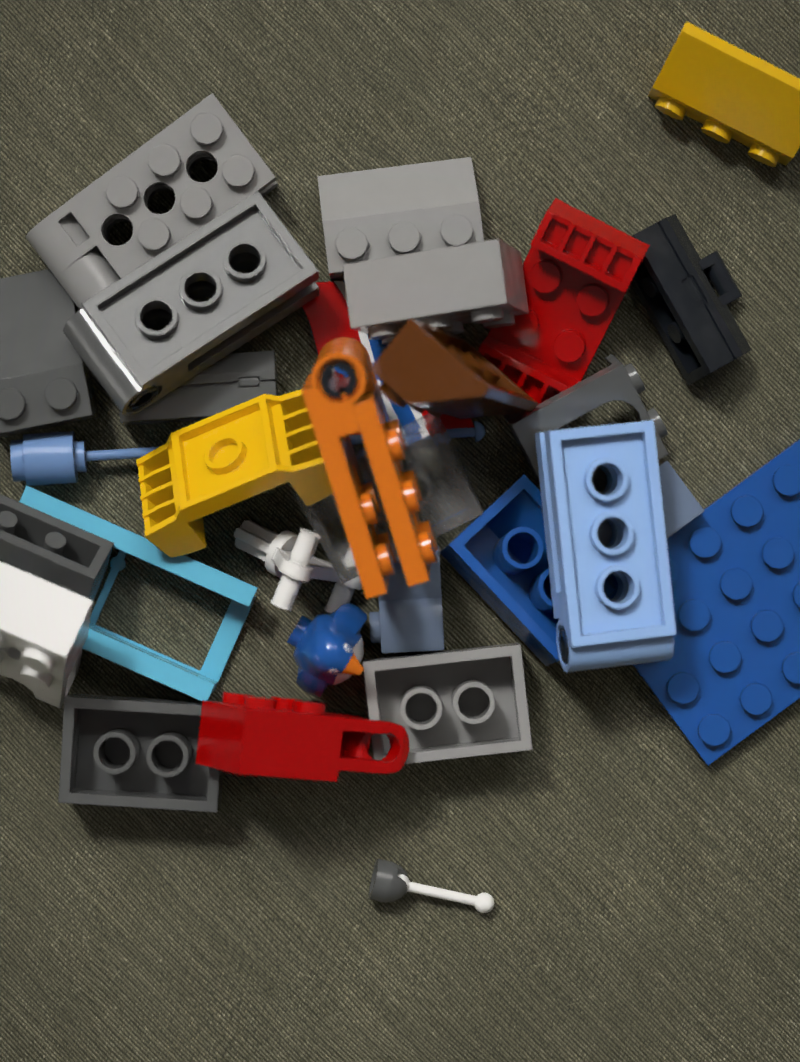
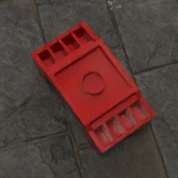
M557 198L554 199L548 208L523 263L529 314L514 316V325L491 328L478 349L483 356L538 404L582 381L650 246Z

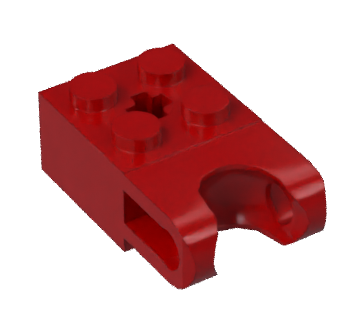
M223 692L222 702L202 700L196 764L240 775L337 782L339 770L378 774L398 772L404 766L408 757L409 738L405 728L399 724L362 718L345 713L325 712V703L309 702L287 697L271 696V698L255 697V695ZM375 733L385 734L389 738L391 746L388 754L381 760L372 759L368 754L371 736Z

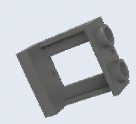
M611 354L605 357L609 365L608 367L538 404L532 412L503 415L539 486L534 433L556 430L600 405L613 400L627 402L637 422L654 420L658 460L668 455L661 440L668 435L667 429L654 408L646 410L639 396L646 389L632 363L624 366ZM596 467L592 474V485L599 493L605 489L607 478L604 471L600 467Z

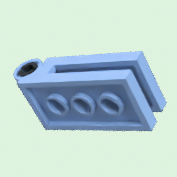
M654 420L534 433L554 619H559L556 628V642L562 669L564 672H575L671 660L674 653V635L677 634ZM596 467H600L607 478L606 487L601 494L592 485V474ZM603 520H606L612 528V539L606 547L600 543L597 536L598 527ZM610 573L615 576L618 582L617 593L611 600L607 599L603 591L604 580Z

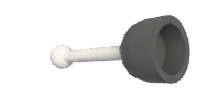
M378 858L375 862L369 887V900L383 903L395 902L401 899L407 892L472 905L480 913H488L494 907V899L489 893L483 892L475 896L410 882L407 872L400 865Z

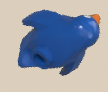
M351 603L344 604L331 614L316 615L313 620L302 615L287 643L295 647L293 658L298 666L296 683L305 693L319 698L328 685H336L349 679L352 675L362 674L364 668L361 665V660L365 652V642L360 631L367 621V614L358 606Z

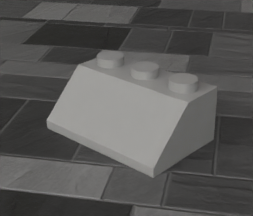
M471 157L317 176L330 280L344 278V264L484 241L480 203Z

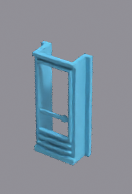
M26 485L19 501L20 503L113 542V548L119 550L118 555L110 561V573L91 613L88 637L83 645V649L200 701L209 700L211 693L216 689L255 601L258 587L186 555L171 558L145 537ZM127 554L231 600L201 670L96 624L119 571H122L126 566L125 557Z

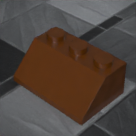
M413 318L408 320L370 368L383 381L379 386V390L396 405L405 408L408 404L419 413H423L426 410L437 418H440L442 414L466 419L532 412L538 405L532 397L463 337Z

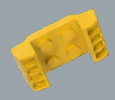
M302 389L280 396L262 394L170 433L164 445L138 458L136 465L139 474L138 482L140 484L145 538L171 558L187 555L207 547L203 517L287 482L292 485L306 506L312 505L331 495L333 491L301 392Z

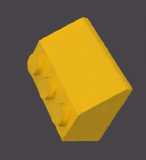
M686 21L648 94L650 98L657 101L655 108L677 120H683L686 115L702 123L701 131L717 141L729 144L732 138L750 147L748 155L765 165L776 167L779 162L786 166L794 158L800 147V78Z

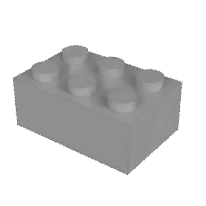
M500 239L343 265L350 328L368 334L369 340H382L384 345H389L410 318L456 335L464 332L463 324L483 323V327L486 329L501 328L514 325V316L529 314L521 251Z
M520 643L363 660L369 719L389 721L405 728L409 738V753L405 764L533 750ZM375 733L371 736L373 759L381 760L388 754L391 746L389 738L385 734Z

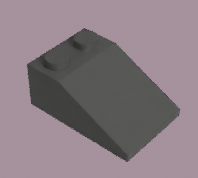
M50 269L0 279V438L100 418L90 369L63 333L64 325L78 311V307Z

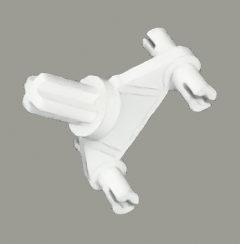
M245 520L239 528H236L233 535L236 538L235 546L264 561L267 572L281 578L273 599L270 601L271 604L279 608L292 611V606L302 581L309 582L310 578L336 582L328 603L324 608L329 613L335 612L341 605L350 603L355 589H362L351 548L343 566H339L313 557L322 536L310 530L300 528L299 535L289 530L278 534L251 520Z

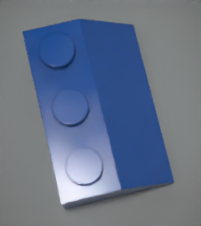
M524 474L440 551V554L541 662L548 666L559 661L556 642V628L559 619H554L541 491ZM612 573L605 578L603 583L604 594L609 600L616 595L618 590V582Z

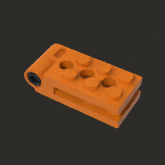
M340 337L329 341L321 349L312 373L308 374L301 392L366 599L388 592L390 575L395 574L394 563L397 562V557L389 532L381 534L377 526L380 523L378 513L382 512L378 493L373 481L364 484L349 436L350 434L361 432L408 587L429 581L431 564L437 562L435 551H438V546L430 520L420 522L418 512L421 511L420 501L423 498L414 469L406 472L404 470L402 460L406 459L404 450H407L404 433L399 419L389 421L376 375L370 370L372 362L369 353L357 340ZM337 366L338 369L344 370L348 377L345 378V374L338 373L334 367Z

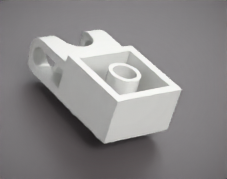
M0 561V675L12 678L25 685L34 693L36 699L61 708L80 667L83 645L88 637L93 601Z

